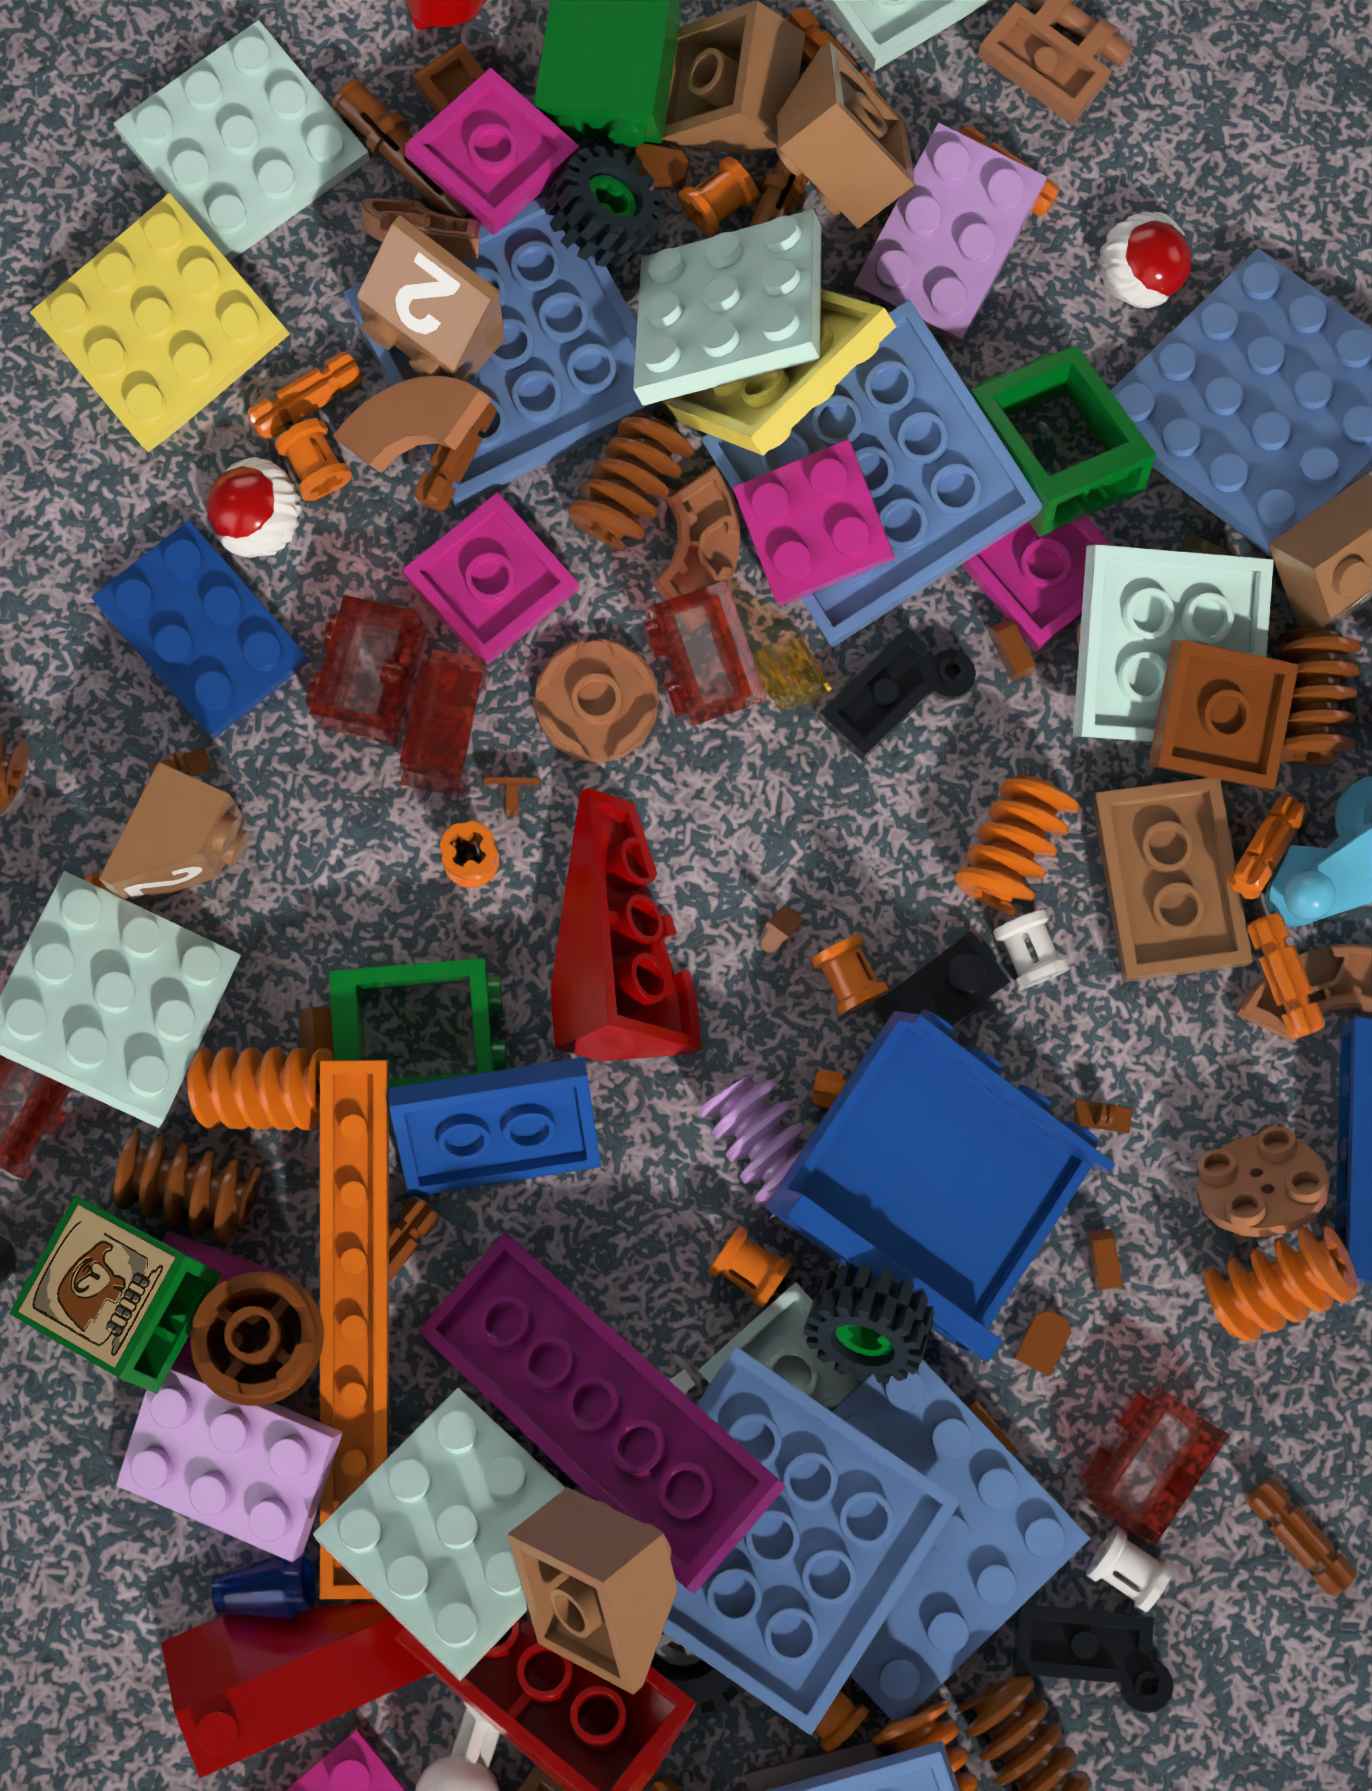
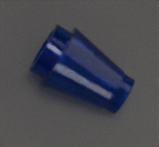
M274 1555L229 1570L226 1573L215 1574L211 1582L212 1604L218 1615L231 1614L296 1619L299 1611L312 1610L315 1603L316 1584L314 1570L310 1559L306 1555L299 1557L294 1562Z

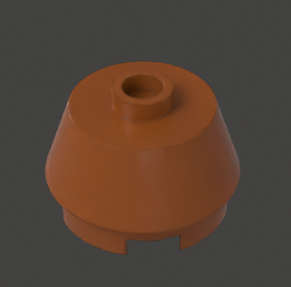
M273 1272L242 1274L217 1285L199 1305L193 1319L191 1352L199 1376L208 1388L221 1398L246 1406L271 1404L286 1398L298 1390L314 1371L319 1361L324 1341L322 1316L309 1292L293 1279Z

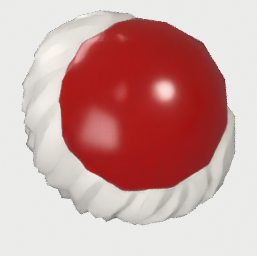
M1141 212L1140 214L1129 216L1126 221L1118 223L1109 231L1106 236L1107 242L1100 249L1101 257L1098 262L1101 265L1099 276L1103 279L1104 286L1109 290L1110 295L1134 307L1149 309L1161 305L1167 301L1169 296L1181 289L1191 273L1192 252L1185 233L1173 219L1161 212Z
M252 457L232 464L210 487L205 503L208 520L223 547L235 555L247 558L275 555L277 551L285 548L286 543L292 541L294 530L300 525L297 517L302 510L299 505L301 497L297 493L296 486L286 472L270 460Z

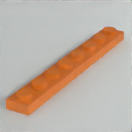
M389 1060L320 1061V1314L324 1327V1341L320 1355V1423L343 1432L320 1500V1526L389 1457V1101L387 1089L389 1088ZM320 1545V1599H375Z

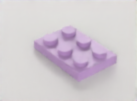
M938 122L913 170L915 186L899 197L853 287L854 290L892 309H896L910 299L927 327L962 343L1046 184L1047 176Z
M175 1361L158 1393L156 1394L148 1390L145 1392L116 1486L290 1562H294L303 1555L343 1432L275 1403L246 1406L229 1402L210 1390L199 1376L197 1370Z

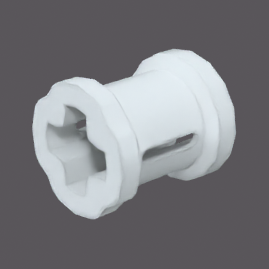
M1044 909L1016 918L993 931L996 941L1004 942L1018 974L1014 981L1017 991L1057 977L1071 968L1067 959H1060L1045 926L1049 917ZM1025 938H1029L1039 958L1037 963H1034L1024 942Z
M1116 1526L1107 1535L1086 1570V1576L1095 1582L1102 1578L1134 1600L1133 1608L1143 1614L1151 1609L1163 1593L1173 1575L1175 1564L1168 1559L1156 1560L1127 1540V1531L1120 1526Z

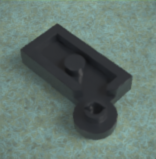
M907 627L820 711L818 719L861 761H864L932 693L940 699L950 701L960 699L968 694L975 682L976 671L974 663L969 656L953 649L942 650L933 656L927 650V645Z
M970 931L870 1006L869 1010L882 1027L885 1026L894 1011L919 1015L923 1009L936 1014L953 1026L1008 985L1010 980L972 931Z
M1023 1604L1016 1611L1012 1666L1014 1673L1108 1683L1118 1682L1119 1692L1123 1700L1133 1709L1144 1713L1156 1712L1165 1707L1171 1699L1174 1689L1173 1678L1168 1668L1160 1661L1149 1658V1650L1152 1648L1154 1617L1034 1604Z

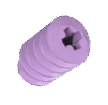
M751 1074L713 1097L699 1108L698 1113L702 1118L717 1115L723 1116L711 1133L716 1140L730 1137L737 1138L725 1155L730 1162L750 1158L751 1161L739 1177L744 1184L764 1180V1185L754 1197L756 1204L761 1206L766 1205L804 1148H796L794 1143L805 1127L802 1123L782 1127L780 1120L791 1105L788 1101L768 1105L766 1098L777 1085L775 1080L770 1079L754 1083L752 1080L754 1074ZM772 1214L769 1220L773 1219L776 1216Z

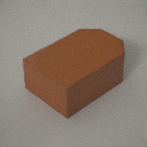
M644 143L636 147L634 160L641 165L636 172L641 177L649 173L655 181L652 185L653 187L676 190L685 184L689 160L682 150Z
M1009 618L991 626L988 631L989 636L1011 681L1013 682L1032 674L1036 664L1016 623Z
M311 1007L299 1013L301 1048L306 1049L311 1058L318 1048L330 1049L334 1055L331 1007Z
M1112 1229L1086 1233L1095 1292L1123 1287Z
M1051 1310L1035 1314L1012 1359L1050 1377L1071 1334L1067 1319Z

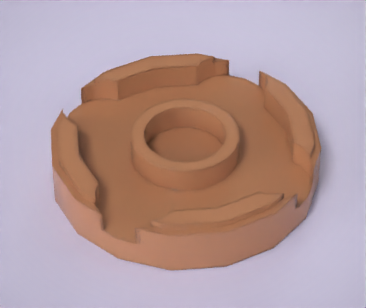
M602 639V641L593 640L586 642V640L570 643L550 657L537 679L534 703L540 729L555 748L576 760L603 763L623 758L644 743L656 723L659 694L654 672L638 652L618 641Z

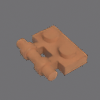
M1026 0L1039 10L1036 15L1015 2L980 44L977 57L1073 125L1109 81L1112 70L1097 59L1102 55L1120 68L1127 61L1134 47L1116 35L1118 32L1116 26L1105 18L1098 22L1074 5L1075 0ZM1058 24L1082 40L1081 44L1077 46L1054 28Z

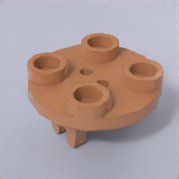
M1278 1126L1266 1128L1259 1135L1237 1139L1220 1149L1209 1150L1203 1153L1198 1160L1199 1176L1196 1189L1203 1213L1218 1227L1234 1233L1239 1245L1251 1241L1252 1237H1271L1293 1232L1313 1220L1327 1203L1330 1182L1322 1157L1307 1144L1297 1141L1294 1132L1288 1128Z

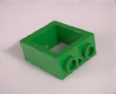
M1078 345L1056 354H1042L1030 362L1028 366L1004 376L994 375L988 377L974 389H971V395L1043 505L1037 516L1028 521L1039 537L1145 491L1156 453ZM1065 391L1071 403L1106 452L1048 476L1010 422L1008 416Z
M485 958L329 971L334 1061L366 1060L361 991L470 982L477 1072L389 1079V1088L508 1069L505 1038L493 1039L491 1014L503 1013L500 975L488 976Z

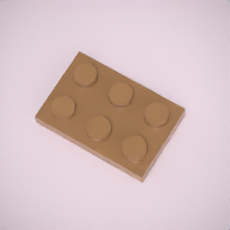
M1202 778L1096 792L1091 800L1122 982L1248 966L1252 963L1253 959L1241 893L1232 891L1228 883V879L1236 865L1221 781L1212 778Z

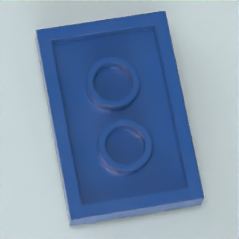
M187 520L91 597L98 608L212 740L217 738L310 662L303 650L190 520Z
M585 1057L387 1088L389 1109L409 1198L601 1167Z

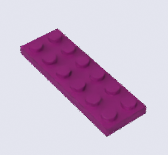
M506 1232L502 1234L418 1330L440 1354L592 1499L603 1501L613 1509L644 1524H652L663 1532L671 1547L670 1560L675 1579L694 1594L786 1487L783 1482Z

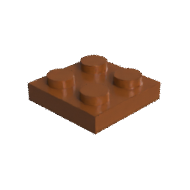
M1172 640L1148 766L1275 790L1299 664L1187 640Z

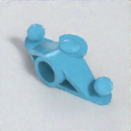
M1372 776L1363 777L1347 786L1338 799L1335 822L1339 837L1327 848L1289 845L1275 868L1266 888L1265 904L1269 914L1280 913L1284 917L1287 927L1304 926L1372 903Z

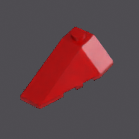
M589 787L581 791L579 795L550 988L555 1049L602 1062L694 1054L702 1050L696 990L689 970L674 973L663 940L676 935L677 932L671 914L661 916L659 909L650 899L646 888L647 884L655 880L657 871L635 804Z
M379 1602L223 1615L161 1642L174 1714L199 1779L386 1695L432 1672L396 1641L395 1637L404 1626Z
M524 1617L518 1619L461 1681L438 1661L405 1627L395 1637L400 1645L565 1791H642L657 1771L696 1707V1702L651 1665L644 1685L637 1692L631 1694L538 1644L532 1620Z

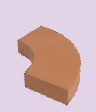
M365 198V200H362V227L373 238L383 242L391 224L401 215L457 259L478 260L481 222H478L477 219L458 218L436 213L425 208L421 201Z
M447 376L417 377L392 385L368 399L342 423L332 437L368 465L382 473L397 456L417 445L438 443L456 450L492 398L472 384L457 378Z
M714 464L666 498V504L677 524V546L670 564L653 581V586L690 634L711 616L723 600L735 574L739 557L740 519L733 492L717 464Z
M1337 944L1307 951L1299 955L1314 992L1308 995L1311 1003H1318L1322 1015L1328 1012L1350 1009L1372 1015V946ZM1264 976L1245 997L1236 1015L1292 1043L1298 1040V1038H1292L1288 1035L1281 1015L1287 1013L1284 1005L1277 1006L1266 976Z

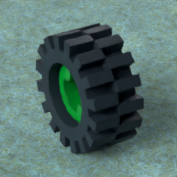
M595 146L591 152L586 147L581 149L577 155L574 154L554 180L545 196L549 199L544 205L545 213L547 215H554L549 223L553 232L564 231L565 236L560 242L567 249L574 243L580 247L577 254L579 258L586 261L593 254L595 255V265L605 267L611 260L615 268L623 266L626 261L630 263L639 254L662 225L660 221L664 218L665 208L658 206L663 200L660 190L650 191V187L655 182L651 175L648 173L641 177L636 172L641 166L637 161L632 159L627 165L622 162L623 152L614 149L607 157L605 146Z
M850 1265L841 1266L838 1274L831 1270L819 1282L804 1326V1335L808 1336L806 1343L810 1350L819 1349L816 1357L823 1363L831 1360L836 1361L834 1370L845 1374L849 1368L857 1371L855 1379L867 1381L868 1375L873 1374L878 1383H889L891 1375L897 1381L907 1379L908 1372L914 1375L922 1362L934 1321L933 1306H927L928 1297L923 1291L912 1294L915 1284L906 1278L899 1284L892 1281L895 1274L893 1272L883 1269L882 1275L877 1276L873 1275L872 1266L860 1265L858 1274H855Z

